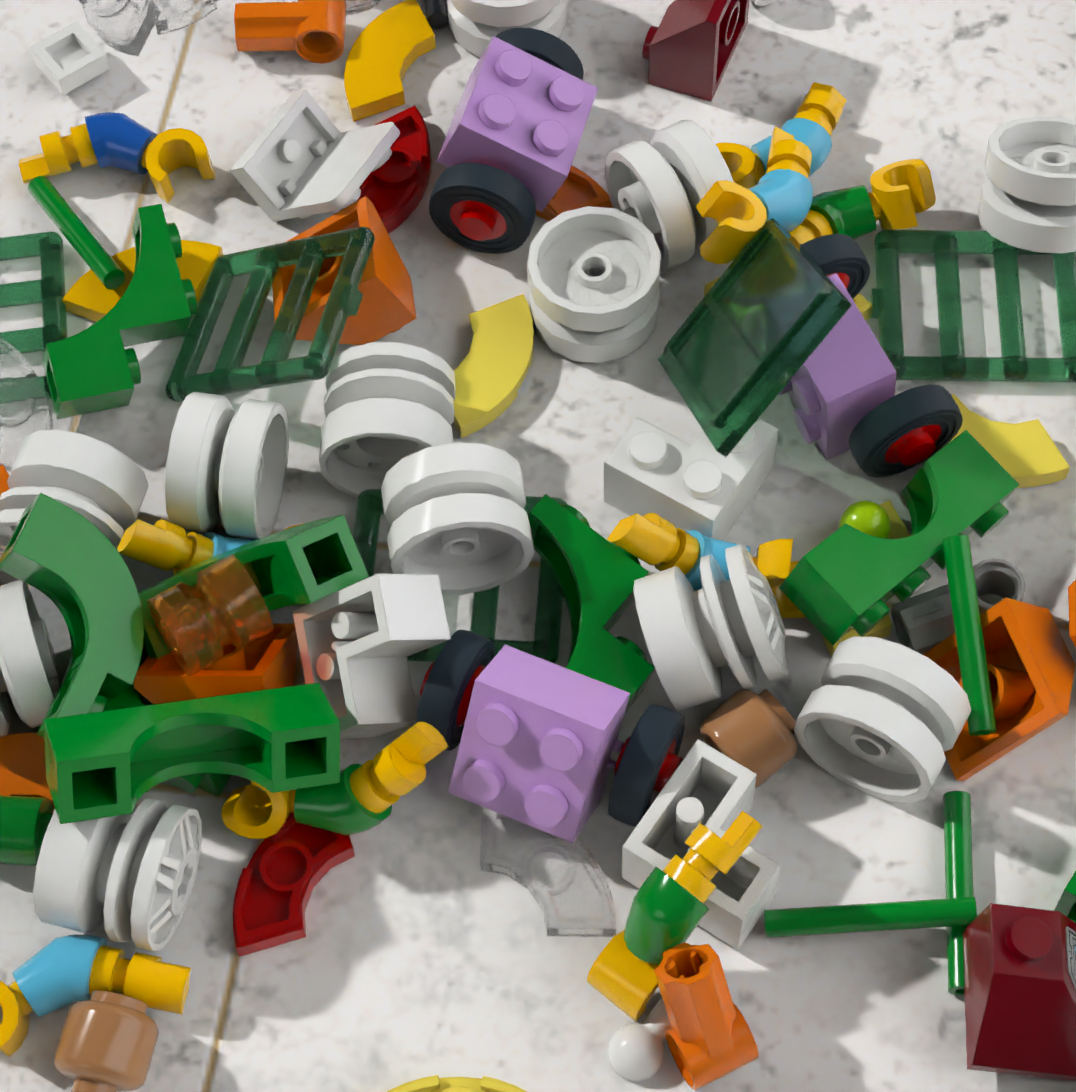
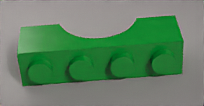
M965 430L930 457L901 491L911 516V536L900 539L879 538L863 533L845 523L804 555L780 585L779 589L832 645L853 629L862 637L890 612L889 607L885 604L890 598L895 595L904 603L931 578V575L926 571L928 567L935 562L942 570L946 568L942 542L944 538L954 535L968 536L972 531H975L980 538H983L1009 514V511L1002 504L1020 484Z
M319 683L43 719L46 779L60 824L132 814L137 801L146 791L166 780L190 774L221 773L235 775L252 780L271 793L340 783V721Z

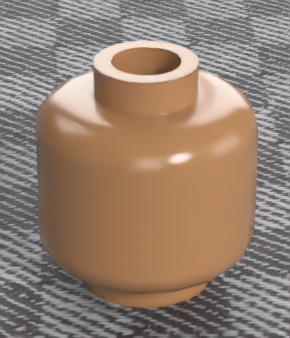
M749 689L736 691L707 716L700 726L701 736L707 745L757 774L755 788L760 787L796 755L798 749L797 740L794 737L796 721L767 689H764L759 694Z
M95 990L92 991L90 1000L77 1002L70 1007L54 1057V1064L61 1074L74 1080L71 1092H128L137 1090L144 1085L159 1032L156 1022L146 1015L148 1007L146 1003L122 994Z

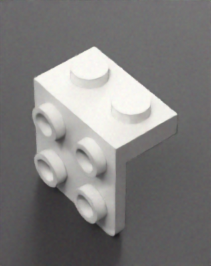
M302 90L294 92L289 96L230 169V172L273 222L296 217L305 219L313 214L330 211L337 213L357 201L361 195L359 187L371 172L380 168L390 158L392 154L390 147L400 135V131L393 122H387L340 132L308 91Z

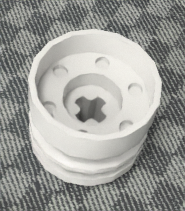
M371 342L350 347L333 358L326 371L325 385L327 393L324 397L326 420L322 425L319 455L322 476L333 487L353 497L383 502L381 486L387 471L402 458L422 449L453 443L452 427L450 425L454 421L455 372L442 357L425 348L401 342Z
M58 429L38 430L26 436L7 480L9 490L1 493L0 558L24 510L40 493L81 514L94 524L117 549L125 530L136 521L149 485L144 471L129 456L118 449L85 434Z
M744 544L725 549L729 580L725 579L713 555L701 557L700 577L703 589L697 591L693 590L684 573L676 566L634 580L633 591L642 632L660 682L677 711L721 698L722 675L720 666L729 664L733 674L744 689L757 686L753 655L757 656L764 673L770 681L788 675V664L785 655L786 635L780 611L767 578L754 564Z
M146 798L135 811L133 810L132 814L65 824L59 823L56 810H54L43 838L35 872L33 889L34 908L40 921L82 933L93 932L104 921V930L110 940L128 942L132 938L136 947L151 951L162 950L178 927L194 886L202 843V820L198 810L182 805H172L168 809L165 801Z

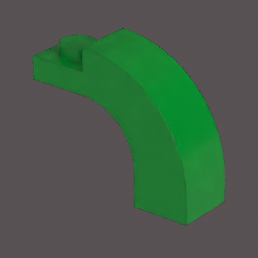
M40 493L24 510L0 558V570L44 593L60 610L69 630L71 640L69 665L44 719L102 712L107 698L98 693L101 692L111 698H115L132 686L137 674L144 638L140 598L126 563L110 540L81 514ZM42 722V725L37 735L44 738V728Z
M338 515L315 520L266 536L178 571L175 576L138 591L143 614V644L149 658L158 659L224 628L265 612L295 604L313 603L368 578L369 575L345 516Z

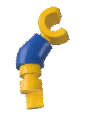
M112 112L86 116V123L70 127V135L62 137L60 131L39 136L43 153L19 159L18 163L24 184L31 182L38 176L47 178L72 171L71 164L80 162L82 168L98 163L101 169L112 166L143 175L149 173L158 196L167 203L170 202L175 194L169 179V174L174 170L189 166L200 171L203 180L216 178L207 146L202 137L195 132L176 128L156 134L124 113Z

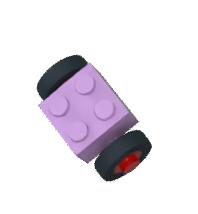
M532 28L505 30L493 36L469 76L437 159L438 163L449 168L445 169L436 180L429 199V214L433 223L445 236L461 246L492 254L507 253L518 249L530 235L535 221L536 210L540 212L544 210L568 177L598 88L583 81L584 71L581 60L575 51L558 37Z
M844 234L821 236L801 244L784 255L772 266L761 283L760 294L769 312L770 330L764 332V340L771 355V360L765 362V368L776 392L780 396L788 393L797 408L793 410V417L801 436L807 444L816 441L826 460L851 450L857 464L866 475L871 477L895 475L919 465L946 446L958 433L963 418L951 394L940 385H922L895 395L896 370L853 301V298L863 289L869 278L870 266L860 246L850 236Z
M457 630L451 636V639L443 646L436 660L429 666L421 685L420 702L415 724L417 722H426L436 728L448 745V748L445 750L452 751L459 745L448 793L571 843L575 841L599 805L609 768L614 769L615 778L609 797L608 814L618 821L636 827L683 761V758L678 756L685 731V716L661 705L651 704L640 717L631 736L624 743L618 740L629 700V692L508 645H504L495 656L494 643L486 637L471 631Z

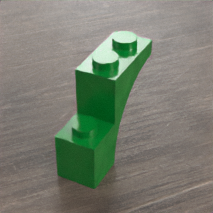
M162 204L139 207L137 209L132 227L135 243L134 275L117 304L91 327L71 337L46 344L42 363L57 419L128 406L134 391V385L141 383V374L135 350L133 348L124 349V347L184 336L191 315L197 313V302L192 282L189 278L181 279L176 260L182 257L179 231L175 223H166Z
M545 494L530 511L528 519L534 550L543 558L555 575L567 603L571 624V647L566 668L629 692L630 696L625 710L626 713L643 692L655 667L647 662L644 652L634 642L625 637H614L608 631L635 600L633 591L634 580L647 576L649 572L641 566L637 557L610 543L590 528L587 519L576 508L568 504H559Z

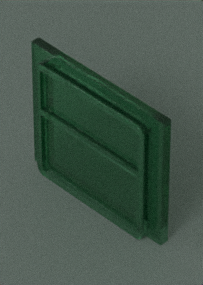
M772 218L765 222L761 230L743 248L668 341L658 361L715 450L724 457H727L852 304L783 225Z

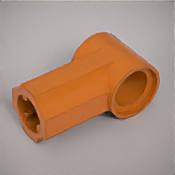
M298 0V2L235 4L234 22L238 52L296 51L299 56L312 63L323 64L333 62L343 54L347 4L345 0Z
M683 942L663 952V959L660 965L654 969V973L672 1026L671 1029L665 1031V1037L671 1055L692 1090H697L758 1059V1048L752 1032L742 1013L732 1001L720 958L709 944L690 945Z

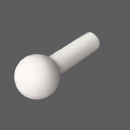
M661 998L641 1024L631 1023L622 1026L613 1034L609 1041V1063L613 1070L624 1079L630 1081L646 1080L652 1077L662 1065L664 1059L663 1041L666 1039L665 1031L672 1028L663 998Z

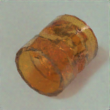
M233 554L197 572L196 585L190 587L183 582H179L146 600L147 607L159 633L187 676H192L223 659L225 645L230 643L237 648H242L274 630L270 613L263 598L245 568Z

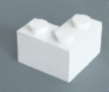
M724 400L694 443L690 445L637 417L604 461V502L629 516L636 513L641 516L647 513H655L674 524L675 528H680L685 532L696 530L707 537L724 540L774 469L779 428Z
M375 574L292 611L305 683L320 684L340 721V739L379 737L416 722L417 707L407 657L451 639L438 574Z
M697 739L622 846V878L640 889L655 867L663 871L675 854L683 859L690 850V847L684 842L699 823L721 838L742 811L748 814L752 808L757 774ZM748 845L726 875L718 870L711 879V882L717 887L703 903L709 910L702 917L698 925L739 950L775 896L780 864Z

